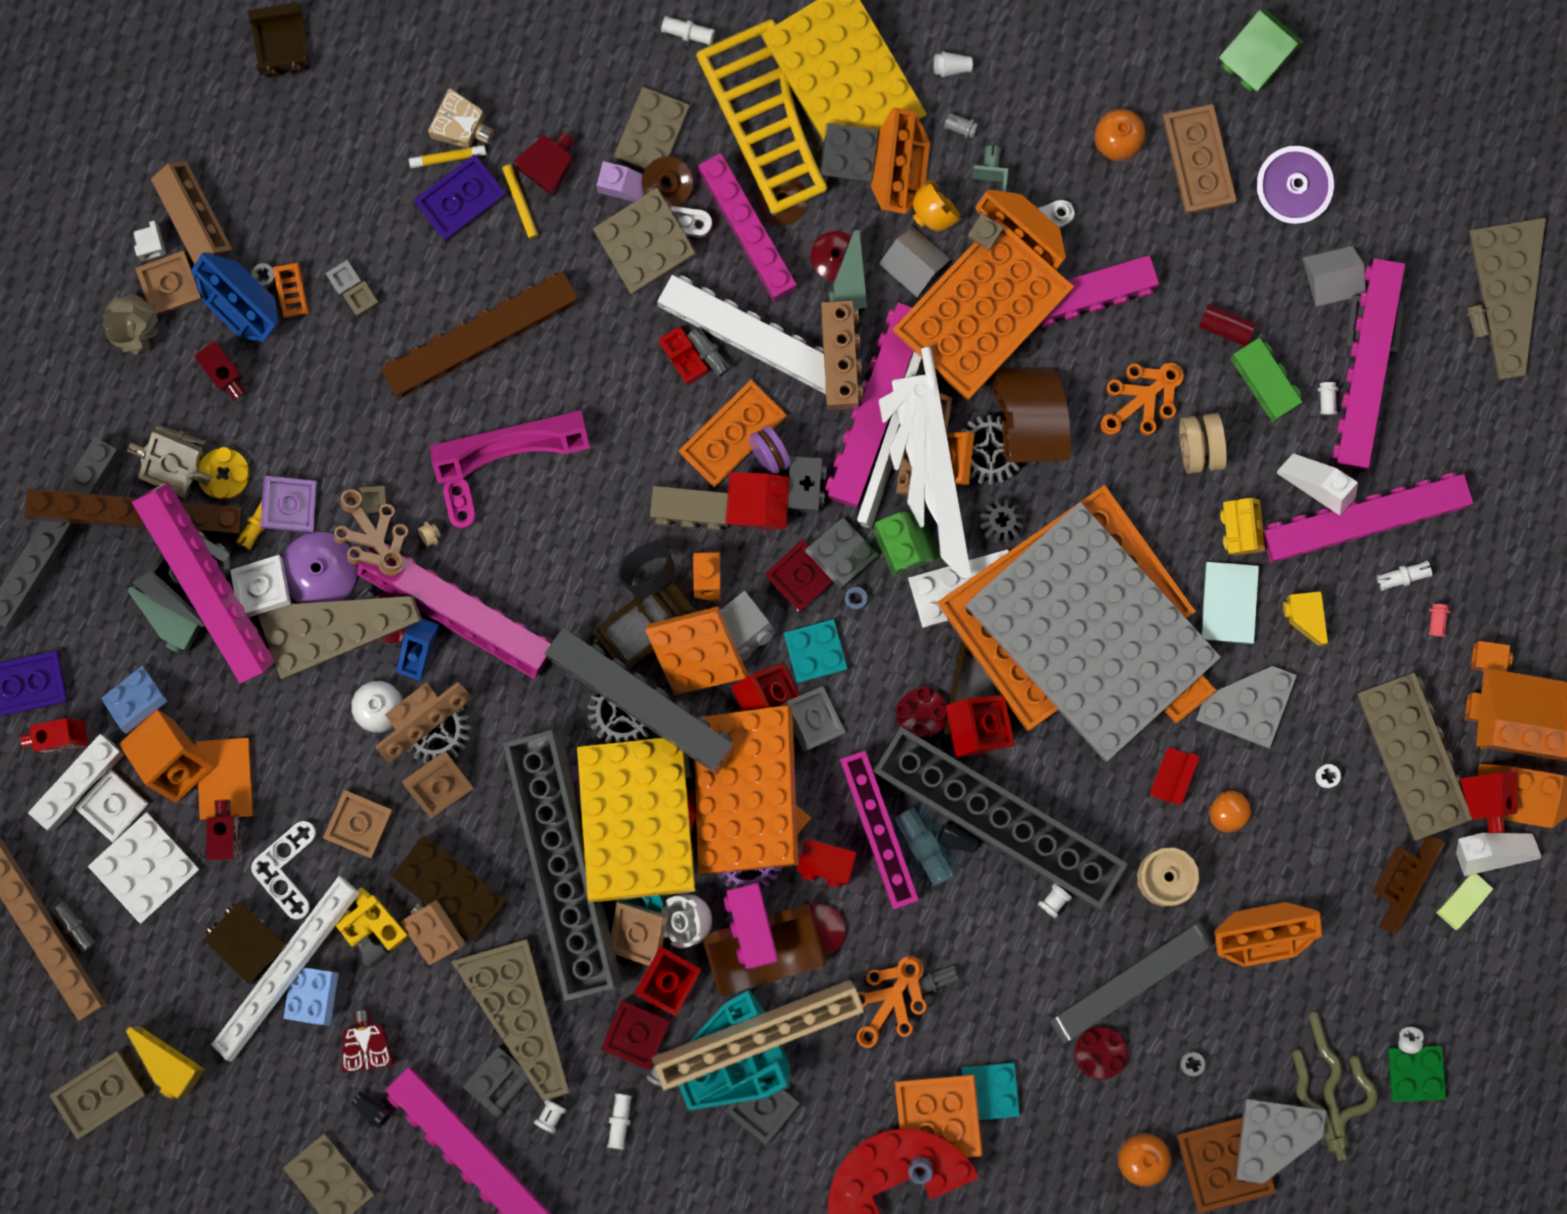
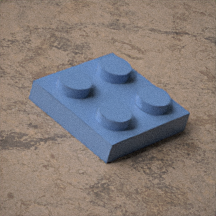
M143 666L101 698L125 734L167 702L163 693Z

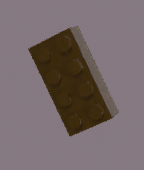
M425 835L421 837L390 876L424 904L428 905L437 900L454 927L472 942L478 941L508 903L506 898Z

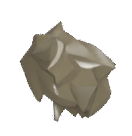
M131 293L127 297H115L104 310L106 313L102 316L104 319L102 325L106 329L105 333L108 340L114 346L122 348L123 353L131 351L134 355H137L139 352L149 351L151 339L159 333L155 329L158 318L154 313V307Z

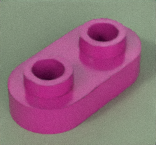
M462 478L446 482L443 492L449 519L456 528L467 529L473 525L476 519L470 487ZM455 487L462 488V493L458 496L452 493ZM460 512L467 513L466 520L461 521L458 519Z

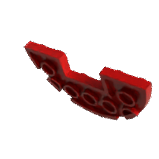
M915 1129L886 1131L865 1140L844 1159L832 1181L828 1198V1214H881L874 1195L911 1179L908 1173L911 1161L917 1157L929 1159L933 1165L932 1178L924 1183L930 1200L980 1178L970 1159L960 1149L937 1134ZM923 1167L915 1168L917 1173L925 1174L927 1172Z

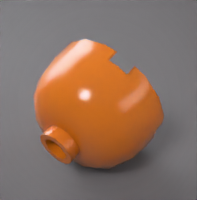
M1116 109L1109 111L1099 120L1095 128L1094 140L1098 150L1107 158L1115 161H1125L1133 158L1140 152L1145 143L1146 131L1143 121L1137 114L1126 109Z
M1139 1133L1129 1137L1122 1144L1118 1153V1166L1121 1174L1129 1182L1141 1187H1150L1160 1183L1167 1176L1171 1167V1154L1168 1146L1160 1138L1152 1134Z

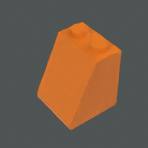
M158 709L119 743L144 784L175 803L214 768L177 723Z

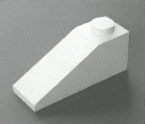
M1292 454L1277 471L1278 475L1338 515H1341L1356 498L1358 482L1337 468Z
M1481 833L1458 839L1456 854L1464 876L1541 859V854L1533 834Z

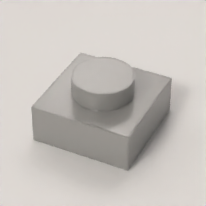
M348 260L326 272L327 277L340 297L362 283Z

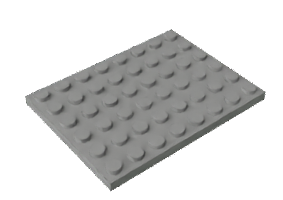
M1081 502L965 605L969 612L1105 762L1112 758L1221 658Z

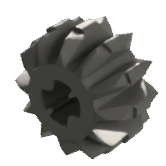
M998 499L994 501L995 509L987 504L985 509L989 514L981 513L980 515L982 520L988 521L982 523L980 528H990L985 537L989 538L993 533L996 534L994 538L995 543L999 542L1000 536H1003L1005 543H1009V534L1013 538H1017L1019 534L1015 529L1022 530L1024 526L1022 523L1017 522L1023 519L1024 515L1022 513L1014 514L1019 506L1016 504L1011 509L1008 508L1010 501L1007 499L1003 507H1001ZM999 515H1003V519L1005 517L1008 519L1005 527H1000L1001 523L999 525L996 524Z

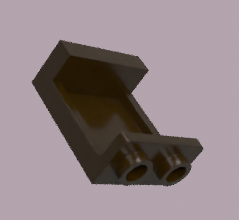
M298 2L248 10L258 63L256 67L260 76L264 75L266 78H274L280 75L279 72L289 71L291 74H299L304 72L305 68H310L303 14Z
M234 902L223 913L226 917L219 924L215 922L206 930L205 934L207 937L203 941L248 984H253L276 960L287 943L270 930L247 908L244 902H239L238 904Z

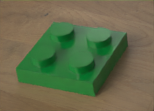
M1442 1046L1422 1047L1419 1052L1412 1054L1406 1053L1400 1048H1388L1391 1102L1446 1100Z

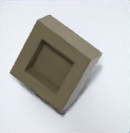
M981 214L967 238L990 251L1004 227Z
M365 281L343 294L357 318L379 305Z
M385 486L357 488V491L362 496L361 508L364 513L379 512L380 507L386 504Z

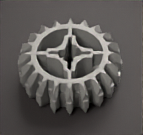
M987 415L986 423H984L983 419L979 416L976 419L978 426L969 421L967 425L970 431L964 428L960 431L971 432L975 436L977 433L986 430L985 441L981 444H976L972 449L974 456H981L985 460L986 469L978 466L971 459L970 469L972 472L969 479L972 480L978 474L980 475L978 479L980 484L983 483L984 477H988L989 485H993L994 477H997L999 483H1003L1002 474L1010 479L1013 476L1010 469L1017 472L1020 467L1015 462L1008 461L1004 466L994 469L995 458L1003 455V444L996 441L993 431H997L1003 435L1002 425L1000 424L1002 417L998 416L996 423L992 422V416ZM989 438L990 444L993 445V448L996 447L997 449L991 457V462L990 455H987V452L983 450L986 449Z
M594 694L591 696V699L596 701L597 705L589 704L588 709L596 711V714L588 715V719H597V722L592 724L591 728L596 730L601 727L597 736L602 738L607 734L608 736L605 741L607 744H610L613 738H616L615 743H620L621 740L630 742L631 738L639 741L638 735L640 733L645 738L649 737L648 732L644 730L646 728L645 725L640 724L630 715L629 717L633 721L624 716L617 718L616 714L619 712L616 711L617 707L602 696L598 697ZM605 701L613 707V715L606 724H604L602 719V707ZM621 722H626L635 730L628 733H617L611 729Z
M463 706L452 714L456 723L454 737L446 731L445 725L448 719H445L440 723L441 726L439 727L441 732L446 734L445 737L434 733L432 736L430 733H427L423 736V741L420 745L418 742L414 743L407 749V752L410 753L417 749L414 758L418 760L424 754L423 762L426 764L430 761L431 757L434 759L444 751L447 754L451 753L452 756L457 758L459 755L454 749L459 747L461 750H465L466 747L460 741L461 739L466 741L470 739L468 735L463 734V731L471 730V726L462 724V722L469 720V716H459L464 711ZM437 739H443L450 743L440 750H427L429 745Z

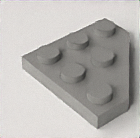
M1271 666L1221 688L1200 706L1195 721L1269 749L1297 675Z
M1245 1099L1235 1179L1265 1183L1323 1138L1326 1111Z

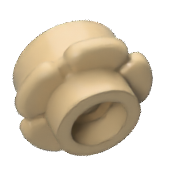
M424 522V526L418 528L419 535L427 547L432 544H438V539L441 536L435 524L430 525L428 522Z

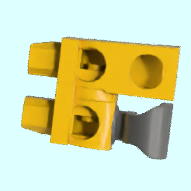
M361 887L357 890L360 893L354 900L359 907L353 912L347 909L337 922L336 927L353 948L359 947L363 963L368 968H372L389 952L380 946L374 945L369 938L370 934L374 932L389 951L396 949L410 936L380 900L374 895L371 896L369 892Z

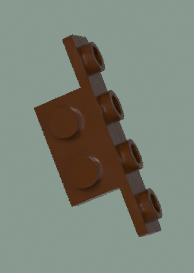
M1427 836L1416 856L1396 846L1372 893L1390 903L1379 925L1381 929L1397 934L1404 925L1405 918L1412 905L1416 902L1422 886L1429 878V873L1436 860L1441 855L1445 845L1443 840Z

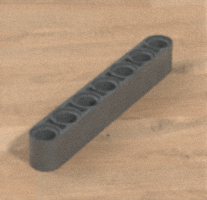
M1198 921L1188 930H1184L1172 938L1167 944L1151 952L1143 960L1141 959L1127 968L1128 970L1122 974H1118L1106 982L1101 988H1097L1085 996L1080 1002L1064 1010L1059 1016L1049 1020V1023L1064 1044L1211 947L1214 941L1202 923Z

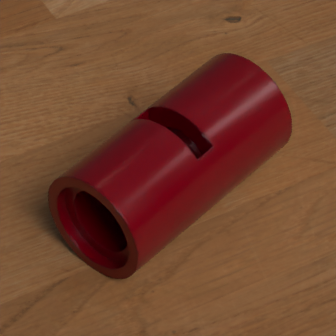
M1208 304L1198 328L1242 346H1247L1256 323Z

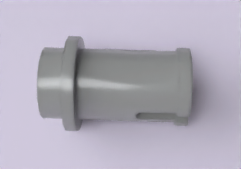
M949 113V118L945 122V129L963 134L966 139L975 137L979 124L975 123L974 119L969 121Z

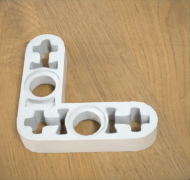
M306 821L296 823L261 853L251 866L253 875L287 915L293 919L305 918L310 912V903L284 873L282 868L315 840L316 829L314 825ZM300 827L304 829L309 827V839L301 838L298 840L297 843L301 846L297 849L288 837L292 835V838L295 839L300 834L298 830ZM282 843H287L291 847V854L287 858H281L277 853L278 846ZM259 862H269L268 870L273 875L276 871L280 875L272 878L269 884H267L265 880L270 878L264 872L258 873L260 869ZM279 880H284L288 884V891L284 895H278L274 891V885ZM293 891H295L296 895L292 898L297 903H304L302 914L299 912L292 913L291 910L294 906L290 901H287L286 904L282 902V900L290 897Z

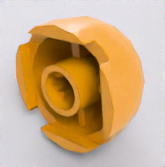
M930 179L917 190L913 198V208L916 212L913 218L921 228L926 225L933 231H945L961 221V218H959L960 214L949 198L947 199L940 191L937 192L941 188Z

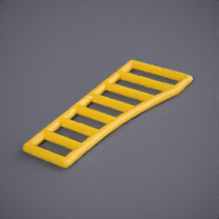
M770 19L698 51L696 56L771 212L776 214L827 190V185L816 165L801 128L791 86L779 67L731 90L724 91L719 79L771 57L772 54L768 47L716 70L713 69L709 60L710 57L757 37L774 27L776 23ZM780 79L781 94L735 114L729 101ZM781 104L785 105L786 118L745 135L740 125L741 122ZM791 127L795 141L756 158L751 144ZM797 150L800 151L804 160L803 164L772 178H766L761 168L762 166ZM809 172L815 184L814 186L777 201L772 188Z

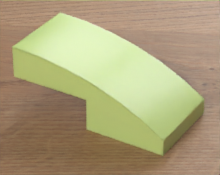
M1468 875L1436 913L1452 928L1458 930L1480 906L1493 888L1479 875Z

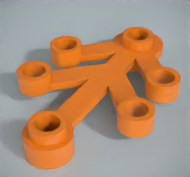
M1135 363L1128 366L1126 376L1130 380H1138L1139 378L1156 380L1150 386L1122 384L1118 380H1111L1106 387V391L1110 396L1130 395L1137 397L1115 415L1108 414L1104 416L1100 423L1102 432L1110 436L1117 434L1121 429V423L1144 405L1140 432L1145 436L1152 435L1156 430V424L1153 421L1155 396L1163 388V405L1159 410V414L1163 419H1171L1176 413V408L1173 405L1174 388L1178 387L1183 380L1182 369L1174 363H1166L1160 369L1141 368L1140 365ZM1136 368L1139 371V375L1132 376L1130 369ZM1168 371L1173 372L1175 378L1172 380L1168 379L1166 373ZM1110 385H1118L1119 391L1112 392ZM1163 408H1171L1172 414L1165 415ZM1114 420L1116 427L1109 428L1107 421ZM1145 423L1151 424L1152 431H1145L1143 425Z
M907 956L901 959L895 968L881 971L873 969L867 973L866 979L870 985H879L883 980L898 978L892 988L869 993L857 992L858 995L865 997V1003L862 1005V1008L869 1003L885 1000L870 1025L861 1028L857 1033V1041L862 1047L870 1048L878 1043V1031L893 1007L895 1008L898 1022L897 1033L902 1037H907L913 1033L914 1026L908 1020L903 998V991L907 985L913 1000L910 1006L912 1012L923 1014L928 1008L927 1002L922 998L919 979L923 975L924 967L918 958ZM909 964L915 967V972L912 975L906 970ZM873 972L879 975V980L877 982H873L871 980V974ZM917 1001L923 1003L922 1011H917L915 1009V1003ZM902 1024L909 1026L910 1030L907 1034L901 1031ZM867 1031L872 1032L874 1036L870 1042L864 1037Z

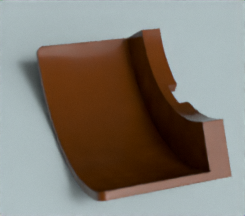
M1052 367L999 368L992 375V395L996 399L999 411H1004L1006 421H1002L1003 456L1009 462L1069 460L1071 458V436L1068 407L1063 385L1056 370Z
M809 904L768 916L779 959L777 962L746 969L745 963L740 964L737 949L741 948L739 938L733 937L731 927L708 934L703 943L720 996L826 965Z

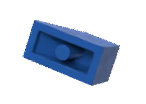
M423 618L422 622L414 624L406 630L396 673L421 681L439 629V624Z

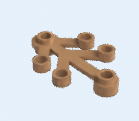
M353 489L344 491L341 495V507L344 511L352 513L365 534L339 526L334 530V541L338 544H345L349 541L373 547L378 553L364 552L361 548L353 546L347 551L348 562L354 565L360 562L377 565L380 571L388 576L400 574L404 569V558L400 555L403 541L408 537V528L403 524L395 525L392 531L393 542L390 550L384 543L389 522L394 518V507L390 504H383L380 507L379 521L375 529L361 508V494ZM352 501L355 505H348L346 503ZM387 510L390 511L391 514L384 515L382 512ZM403 531L405 534L400 536L396 532ZM344 533L346 536L342 538L338 537L337 534ZM357 553L359 554V557L353 558L351 557V554ZM393 562L396 566L391 567L387 563Z

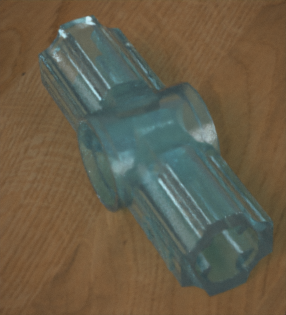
M914 807L894 818L900 831L908 841L909 849L915 855L916 861L921 863L933 886L954 875L947 861L942 856L941 848L930 830L926 829Z

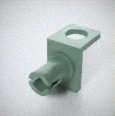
M986 146L984 149V166H973L972 179L1002 182L1001 191L1006 192L1008 168H999L1001 148L995 146L992 156V146Z

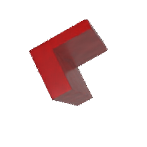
M1168 747L1151 788L1150 796L1178 807L1181 806L1200 756L1192 753L1186 754Z

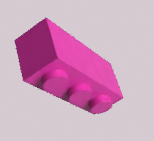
M760 883L728 890V896L724 897L727 912L732 911L734 922L730 923L733 937L739 938L741 948L737 949L740 964L745 963L746 969L777 962L779 959Z

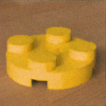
M222 447L210 451L200 461L198 470L212 476L208 486L199 482L202 490L210 497L220 500L233 499L246 489L249 480V466L244 457L238 452ZM220 468L224 470L229 468V478L227 480L223 478L217 479Z

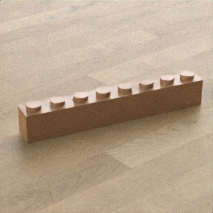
M0 837V898L77 1020L86 1021L107 1007V1005Z

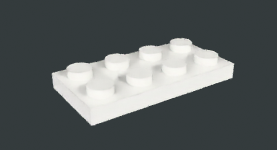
M1008 549L969 560L970 578L961 579L950 566L909 577L908 581L922 628L948 621L936 603L1008 553Z

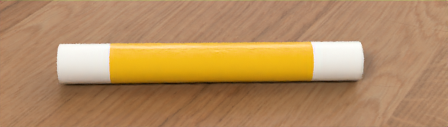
M485 145L409 158L410 167L416 168L467 159L474 154L477 157L486 155Z

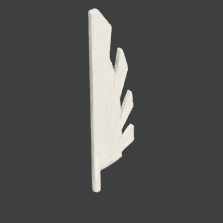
M931 347L921 349L925 375L893 380V392L879 399L878 403L883 423L890 418L896 409L898 412L900 427L889 448L894 469L898 470L906 447L912 467L907 503L919 527L922 528L924 526L925 500L938 524L940 557L961 579L971 577L932 350Z

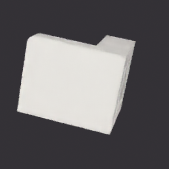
M155 221L149 222V228L134 232L137 244L134 248L137 257L141 261L166 255L160 229Z

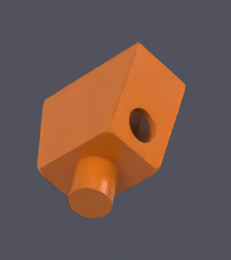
M694 552L695 601H721L720 552Z

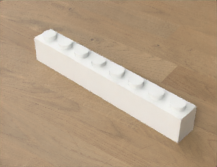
M673 275L671 276L657 301L658 307L696 327H700L713 336L826 394L824 351L822 348L816 346L813 349L807 346L803 338L797 335L792 337L783 333L784 329L774 323L769 325L760 321L761 317L751 311H747V313L737 309L738 305L728 299H725L724 302L717 299L714 292L705 287H702L701 290L692 285L693 282L682 275L678 278Z

